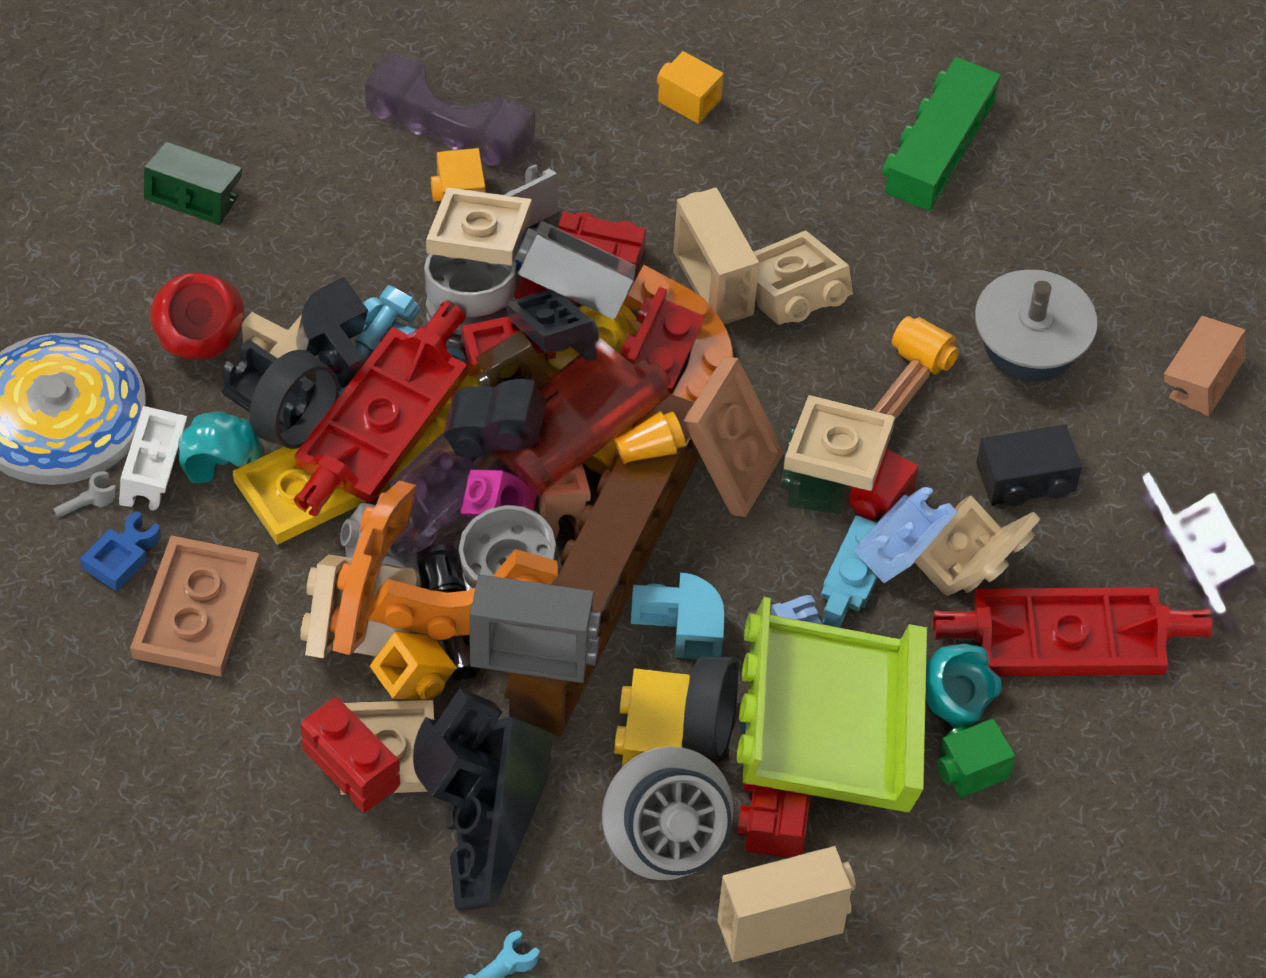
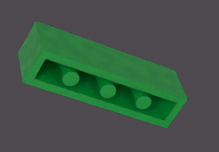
M955 57L947 71L941 70L933 86V95L931 98H923L916 114V123L914 126L910 124L906 126L900 139L899 151L897 154L891 152L885 161L882 176L887 177L886 194L931 211L996 102L1001 74Z

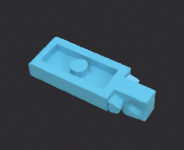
M857 515L855 516L823 583L821 598L828 600L824 609L823 624L840 628L849 608L858 612L861 607L865 608L879 577L853 550L877 524L876 522Z

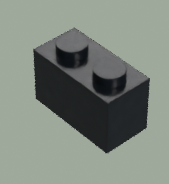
M1067 424L981 438L976 461L991 505L1005 503L1014 506L1032 498L1049 496L1050 498L1064 497L1070 492L1076 491L1082 469Z

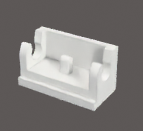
M143 406L121 476L119 505L132 507L136 496L140 495L150 500V510H156L159 507L162 493L166 492L179 448L178 441L184 432L187 416Z

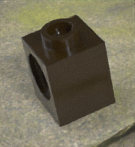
M521 330L475 357L483 370L476 375L481 386L495 387L508 380L528 379L534 380L540 388L552 381L532 344ZM512 364L519 365L514 375L508 378H501L504 368Z

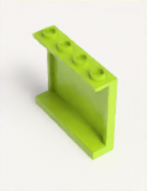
M764 597L756 614L749 613L744 629V641L751 642L750 653L746 654L742 667V681L748 682V694L745 693L743 695L739 711V721L746 723L745 735H741L737 749V763L743 764L742 783L909 813L922 793L924 785L927 627L909 624L901 639L770 615L771 598Z

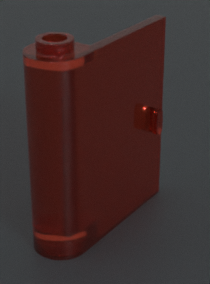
M599 339L595 343L597 359L587 362L579 355L550 377L552 381L539 388L547 401L538 442L531 447L521 450L508 451L496 449L491 453L538 496L543 495L670 396L667 388L671 384L670 378L658 363L653 362L649 365L644 360H641L633 366L605 341Z

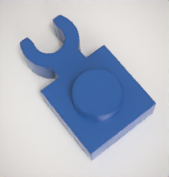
M138 511L134 512L127 518L125 531L121 535L110 528L80 558L82 569L117 592L146 563V553L143 549L152 548L159 542L161 538L160 525L155 523L148 531L139 532L137 530L143 525L142 514Z

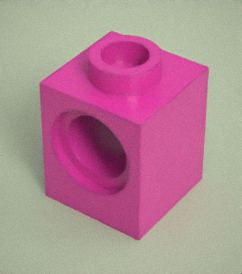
M470 470L460 513L473 519L487 509L504 505L526 507L534 511L538 486L505 471Z

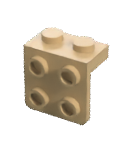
M969 496L956 506L957 514L916 559L915 563L946 596L961 589L968 593L976 588L984 579L991 582L1008 567L1009 563L1005 558L1012 550L1014 553L1020 551L1034 538L1035 534L1031 529L1039 522V516L1032 512L1001 528L972 496Z
M329 554L317 564V568L312 567L310 569L307 580V595L313 596L311 613H305L300 634L301 640L307 641L305 655L324 658L332 651L335 634L330 632V622L335 608L341 604L343 591L337 588L338 577L344 563L351 564L352 558ZM382 563L373 597L387 579L417 586L418 573L412 568ZM368 620L365 640L353 653L377 656L394 632L411 633V631L392 628L388 625Z

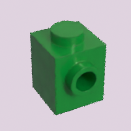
M990 719L972 727H957L950 731L946 737H943L936 766L942 781L946 785L952 784L961 798L1010 779L1015 754L995 720Z

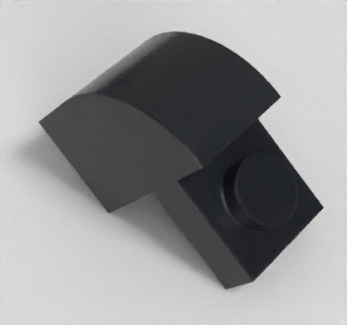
M345 277L320 288L309 297L303 308L296 338L297 349L306 350L314 356L319 355V360L335 373L338 383L342 388L347 387L362 366L364 358L350 339L363 332L368 314L367 307Z
M459 688L438 721L425 717L414 743L413 765L417 778L432 797L467 810L492 774V769L477 750L503 713L495 702Z

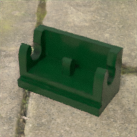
M165 142L144 167V199L220 226L239 196L232 189L242 177V168Z

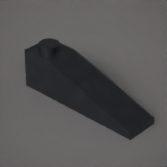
M514 717L497 720L478 748L477 752L493 772L467 810L454 805V811L452 810L445 814L447 829L457 830L458 846L450 856L455 909L472 910L496 905L548 780L553 733Z

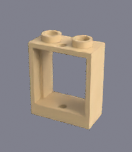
M717 187L703 192H694L686 197L677 199L673 253L695 293L706 300L723 324L754 315L759 261Z

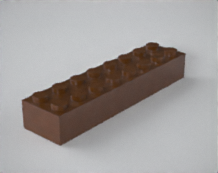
M655 388L647 403L640 402L637 406L631 427L635 428L660 411L663 415L673 411L681 426L686 446L678 448L677 454L636 460L626 464L623 463L616 448L614 456L616 464L612 471L605 470L603 472L596 493L599 497L594 506L588 504L585 507L579 523V530L581 532L576 541L570 539L567 542L561 557V565L563 567L558 577L551 584L594 591L593 610L601 611L598 633L600 642L596 665L633 593V585L637 584L700 458V454L683 422L695 402ZM587 665L584 683L505 672V674L510 675L504 698L509 700V717H514L561 737L596 666Z

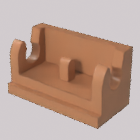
M1201 316L1164 373L1165 383L1173 387L1182 388L1187 394L1173 390L1169 398L1209 417L1246 359V329Z
M552 450L534 451V484L538 486L536 498L538 514L550 525L555 539H557L560 529L558 521L560 517L566 514L575 517L573 522L575 531L580 533V519L586 507V501H590V490L582 460L575 463Z

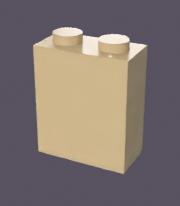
M835 846L723 875L717 921L732 962L844 932L846 916L851 913L850 894L851 891L856 889V884L850 864L848 862H841Z

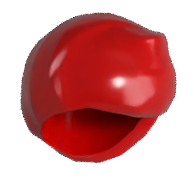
M191 272L175 276L156 293L150 306L149 314L153 330L160 339V343L165 351L187 360H209L227 351L228 347L239 336L242 322L244 321V304L237 288L214 275Z

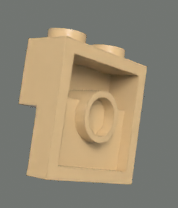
M806 230L754 251L759 261L756 289L757 307L778 325L789 322H801L809 316L810 312L821 307L839 306L844 303L848 296L853 294L849 265Z

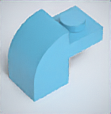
M680 572L679 588L666 587L661 584L633 585L631 624L677 627L675 658L699 659L700 657H721L724 634V605L719 593L711 584L698 576Z

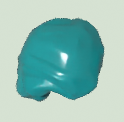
M209 412L194 417L191 426L182 433L178 441L180 466L192 483L210 482L213 479L216 464L224 465L231 462L235 466H242L261 458L264 454V446L252 430L250 422L247 419H240L237 416L224 412Z
M964 643L941 647L926 662L925 701L928 703L933 714L947 721L953 728L960 726L968 727L978 722L983 715L985 707L995 697L1000 695L1002 689L1001 678L989 668L990 659L983 647Z

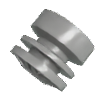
M429 254L426 258L424 267L425 291L427 294L426 325L443 301L451 303L447 310L448 312L456 305L465 314L464 322L458 326L446 342L447 348L460 350L462 326L508 316L506 303L515 300L514 293L517 287V263L515 260L513 265H504L462 258H447L434 254Z
M510 505L487 509L473 518L462 532L458 549L466 591L476 587L478 574L494 576L515 549L558 562L553 530L545 519L526 507Z

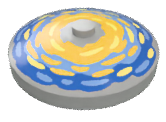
M75 333L38 335L19 341L0 352V471L25 482L56 485L88 479L94 473L106 471L118 463L129 452L143 406L147 407L142 378L131 360L107 342Z

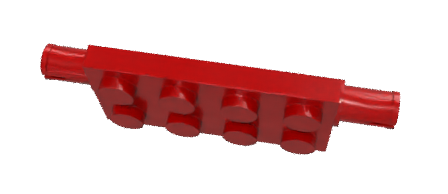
M443 301L424 328H418L415 332L406 334L394 327L389 330L294 455L295 465L313 474L302 490L294 497V502L299 509L306 512L311 506L309 515L318 516L322 507L337 488L369 504L373 503L468 375V365L452 357L447 351L446 342L465 320V314L458 306L454 305L448 312L447 310L451 303Z
M1157 587L975 589L973 598L974 611L934 610L932 617V628L935 630L933 632L934 640L974 639L979 647H983L987 651L990 659L988 666L998 676L1165 675L1168 668L1166 642H1169L1171 637L1210 638L1212 634V618H1208V616H1211L1210 608H1204L1203 610H1169V605L1159 603Z

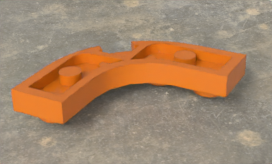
M643 265L623 305L639 312L645 297L653 299L660 286L668 289L665 297L666 300L705 316L703 325L686 360L684 373L672 394L695 402L722 358H733L728 332L719 316L703 297L682 284Z
M399 480L386 493H381L375 507L367 506L363 513L360 524L361 536L351 564L344 563L338 577L337 588L343 591L341 604L335 608L330 622V632L335 634L332 651L351 655L365 640L368 625L367 604L373 597L376 580L389 548L409 528L416 485Z
M515 549L494 574V577L551 585L558 577V565L556 560ZM387 579L367 604V620L382 623L392 628L426 634L436 640L470 635V611L475 588L467 591L446 593Z

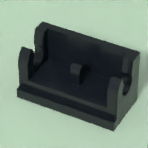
M248 339L240 346L239 356L241 359L238 366L235 367L228 361L225 363L223 369L224 388L221 391L224 396L250 413L251 400L258 382L265 371L278 358ZM305 376L294 385L283 403L279 416L280 434L290 429L301 418L312 399L315 383Z

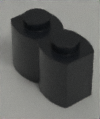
M528 379L508 380L495 387L471 386L463 388L453 394L443 435L458 456H483L496 449L508 451L525 449L538 442L547 401L536 382Z

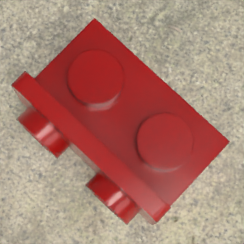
M659 286L653 299L645 297L636 321L642 323L637 335L628 334L619 357L626 360L623 370L638 382L650 388L671 394L703 325L705 316L666 300L665 297L668 289Z

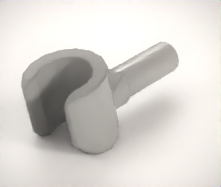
M104 471L94 473L90 477L89 489L53 508L57 517L60 518L89 504L103 507L112 503L115 498L116 486L112 485L101 489L108 485L109 474Z

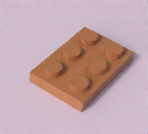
M723 357L692 408L688 411L683 422L730 514L746 517L782 458L784 450L739 359Z
M171 535L130 647L132 658L222 677L260 566L259 553Z

